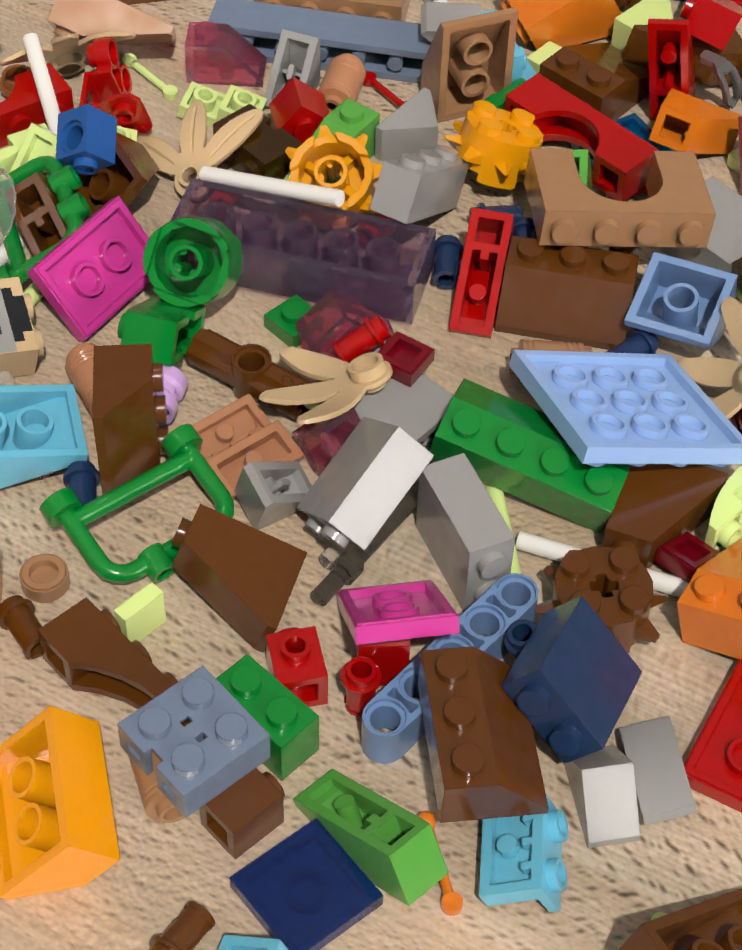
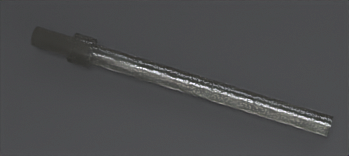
M419 479L411 486L365 550L354 546L350 551H343L331 563V572L310 593L312 600L317 605L325 606L344 585L353 584L364 572L366 561L417 508Z

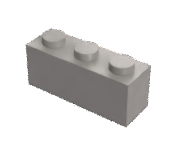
M435 145L434 148L428 150L419 149L418 152L412 154L402 153L400 157L384 160L370 209L404 224L455 209L470 163L457 157L458 151L443 145Z

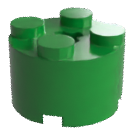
M203 216L178 218L159 227L149 237L143 253V268L145 275H148L154 287L152 289L162 300L178 307L199 306L200 304L203 305L224 298L234 288L242 271V245L239 238L218 220ZM189 254H195V259L198 261L197 269H193L194 263L188 260Z

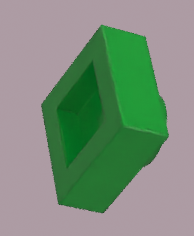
M295 294L264 314V327L287 346L297 348L325 329V316Z

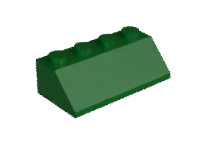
M465 378L452 397L430 449V453L434 455L431 460L436 462L465 453L481 482L598 533L601 532L613 511L630 468L629 464H604L599 467L582 464L545 413Z

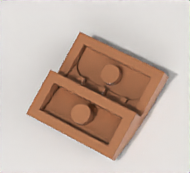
M250 394L241 397L192 425L203 439V443L198 450L226 486L232 499L237 498L234 489L243 467L249 462L300 461L305 455L281 422L276 420L271 423Z

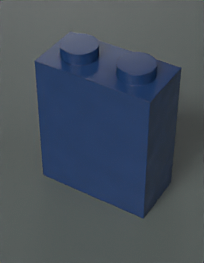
M580 596L543 614L501 687L565 764L604 749L642 671L585 598Z

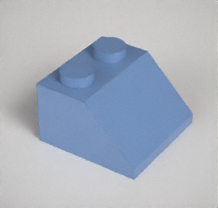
M654 252L625 317L624 325L710 349L721 339L726 325L721 311V304L729 296L736 298L738 275Z

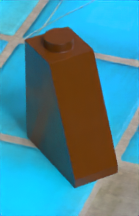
M646 464L642 467L630 465L629 472L606 525L602 547L616 548L618 546H627L638 553L640 562L646 568H650L656 563L654 558L659 546L685 532L692 533L710 518L715 500L726 483L729 474L698 464H687L684 467H676L670 464Z
M200 504L193 520L190 521L183 517L171 544L178 547L179 550L172 563V567L254 649L263 653L266 648V634L275 633L308 552Z

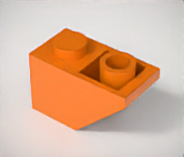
M671 88L661 104L648 140L676 151L695 152V154H729L732 152L738 137V117L742 115Z

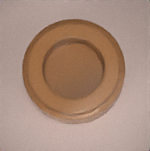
M39 554L29 558L22 565L19 572L23 593L27 598L35 602L48 603L61 598L70 586L67 564L62 558L53 554Z

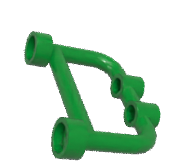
M39 156L0 178V233L10 265L4 263L0 266V279L19 277L23 292L24 287L22 283L31 279L26 271L83 224L82 219L92 214L91 208L84 196L79 191L73 194V191L82 187V182L70 164L64 167L59 160L52 156ZM36 172L41 174L48 172L50 175L47 177L48 183L59 202L56 204V208L66 223L67 231L60 241L26 260L13 214L2 193Z
M184 424L171 431L161 443V447L170 459L84 505L71 488L58 490L43 501L39 510L51 527L62 526L89 566L102 579L112 583H129L148 575L151 581L156 584L166 580L176 571L172 567V563L179 548L171 544L173 538L163 544L155 543L150 545L136 559L129 563L117 564L106 556L86 525L189 469L214 502L216 511L233 518L234 501L226 486L198 450L203 443V439L192 424Z

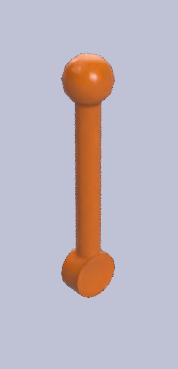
M430 811L420 812L417 816L431 824L436 837L434 827L437 821L435 815ZM447 874L439 881L443 892L441 909L446 915L455 916L462 909L463 899L459 893L453 891L449 875Z

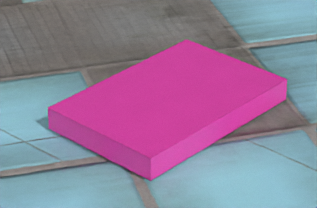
M117 196L109 200L26 272L78 342L89 338L150 282L143 268V253L149 237L122 199Z
M431 580L341 589L337 592L339 611L356 645L460 633L459 615Z

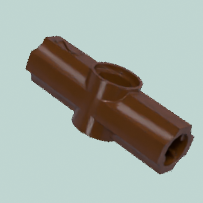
M201 328L192 337V342L186 351L187 362L232 385V391L238 399L250 394L255 402L258 403L261 402L259 400L260 394L266 390L312 383L273 363L269 350L264 346L258 344L241 346L211 329ZM264 402L295 420L298 416L310 410L304 405H280Z

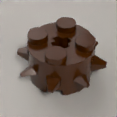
M592 546L581 550H570L561 559L560 567L546 566L543 570L544 576L553 587V592L550 600L537 605L536 613L544 614L555 607L583 596L627 653L630 652L631 646L639 640L656 643L659 639L660 634L648 618L650 609L668 601L667 596L653 593V580L646 567L640 562L638 553L627 546H618L616 548Z

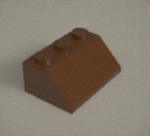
M512 235L505 264L495 331L565 343L580 342L584 346L611 350L623 342L626 337L627 325H624V320L632 303L639 256L582 246L539 245L538 239Z
M152 344L94 346L92 422L102 495L161 464V454H167L161 447V443L169 434L168 426L159 425V423H167L166 396L157 395L156 393L164 392L163 363H154Z
M474 646L421 651L418 690L440 823L546 814L549 807L532 724L501 687L512 666Z

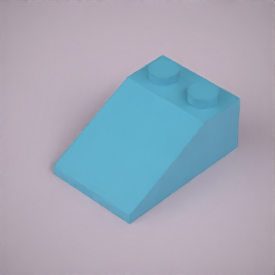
M74 384L0 385V489L67 468L76 461L88 460L89 454Z

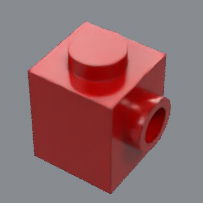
M295 77L289 80L269 104L275 130L282 127L301 143H304L313 136L323 119L329 114L324 94Z
M291 627L277 633L266 634V663L268 672L308 707L328 704V673L316 627L300 629Z

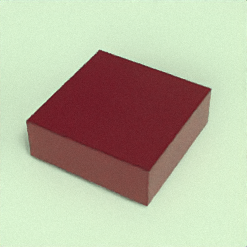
M396 331L377 353L383 356L384 361L390 363L393 370L391 378L411 387L434 361L435 349Z
M685 532L659 546L654 561L689 583L697 569L720 552L691 533Z

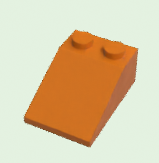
M742 538L700 566L677 601L683 643L742 660Z

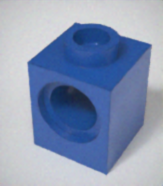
M89 104L58 114L56 159L62 164H70L77 174L93 175L99 169L115 165L117 118Z

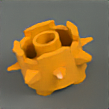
M478 100L474 102L472 109L467 112L464 122L454 121L453 127L459 135H445L444 139L455 144V150L459 152L457 157L469 162L468 169L478 173L477 182L494 188L512 190L515 189L517 182L524 184L530 148H541L543 134L533 124L535 116L528 111L516 108L509 112L497 108L488 101Z
M327 125L320 126L318 138L315 139V136L308 138L297 149L292 147L286 148L285 153L291 159L290 177L286 180L343 190L345 200L341 207L296 199L300 209L297 220L299 226L302 227L309 221H312L324 227H332L341 235L345 234L346 228L351 223L356 222L367 211L375 212L370 209L375 192V182L378 181L382 164L370 161L368 152L365 149L368 139L366 134L363 133L357 138L341 132H334L335 135H332ZM336 177L340 178V180L336 183L329 184L325 182L328 178H330L332 181H334Z

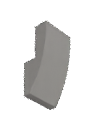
M670 716L619 728L626 756L634 763L636 794L645 826L697 813Z

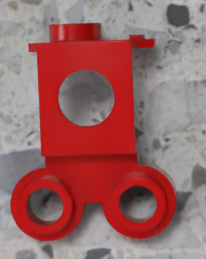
M112 37L95 39L93 43L87 45V59L92 68L96 67V71L84 73L79 107L88 104V94H90L93 104L89 105L116 117L118 126L138 130L137 135L147 134L153 124L141 99L131 94V75L125 64L119 65V54L115 40Z

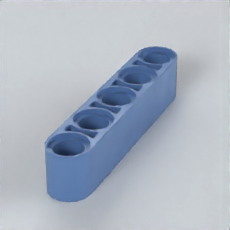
M512 573L501 577L459 616L460 633L440 635L424 650L474 646L501 661L509 653L504 644V635L509 626L521 619L533 622L535 620V610L539 594L537 584L524 574ZM421 653L372 698L363 709L361 747L367 758L376 763L388 764L397 761L426 734L421 702L419 699L412 698L419 696L418 678ZM386 728L392 730V732L385 733L377 729Z

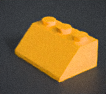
M48 706L0 745V898L5 900L85 886L120 861L98 721Z

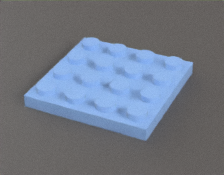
M513 350L509 363L510 368L582 464L595 467L603 466L604 464H629L636 467H642L646 464H670L676 467H684L687 464H710L716 467H725L728 464H742V434L671 354Z

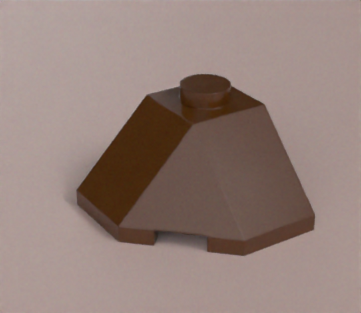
M117 133L115 165L99 169L93 175L78 174L82 187L73 191V194L79 191L84 196L92 211V214L89 216H92L109 200L117 196L128 207L160 168L142 144Z

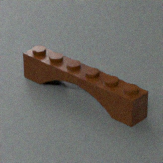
M87 597L37 630L43 659L72 690L97 693L125 702L139 709L178 683V680L171 673H162L152 663L148 651L139 641L134 640L131 642L121 632L117 620L108 610L103 609L100 611ZM186 719L181 724L185 727L191 721ZM255 768L200 808L201 825L236 860L284 822V790L271 773L264 772L262 774Z

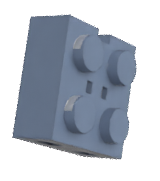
M201 666L117 723L120 746L146 775L153 772L151 751L162 761L156 765L158 789L185 819L271 757L270 734L204 666ZM189 719L191 722L184 727L181 723Z

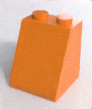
M504 0L500 3L502 9L516 7L519 21L516 31L524 45L531 41L536 50L548 41L564 47L612 36L614 20L621 14L615 0Z

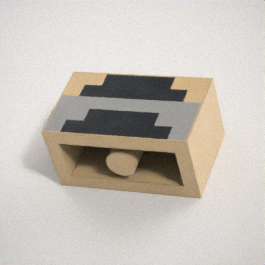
M19 277L0 279V378L35 374L38 356H43L44 354L42 333L40 329L34 330L31 321L34 317L32 297L29 293H23Z

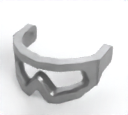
M704 50L700 54L699 62L713 68L721 88L724 105L719 107L731 111L742 96V79L736 67L727 58L709 50ZM725 74H728L731 79L733 87V97H731L728 83L724 76Z

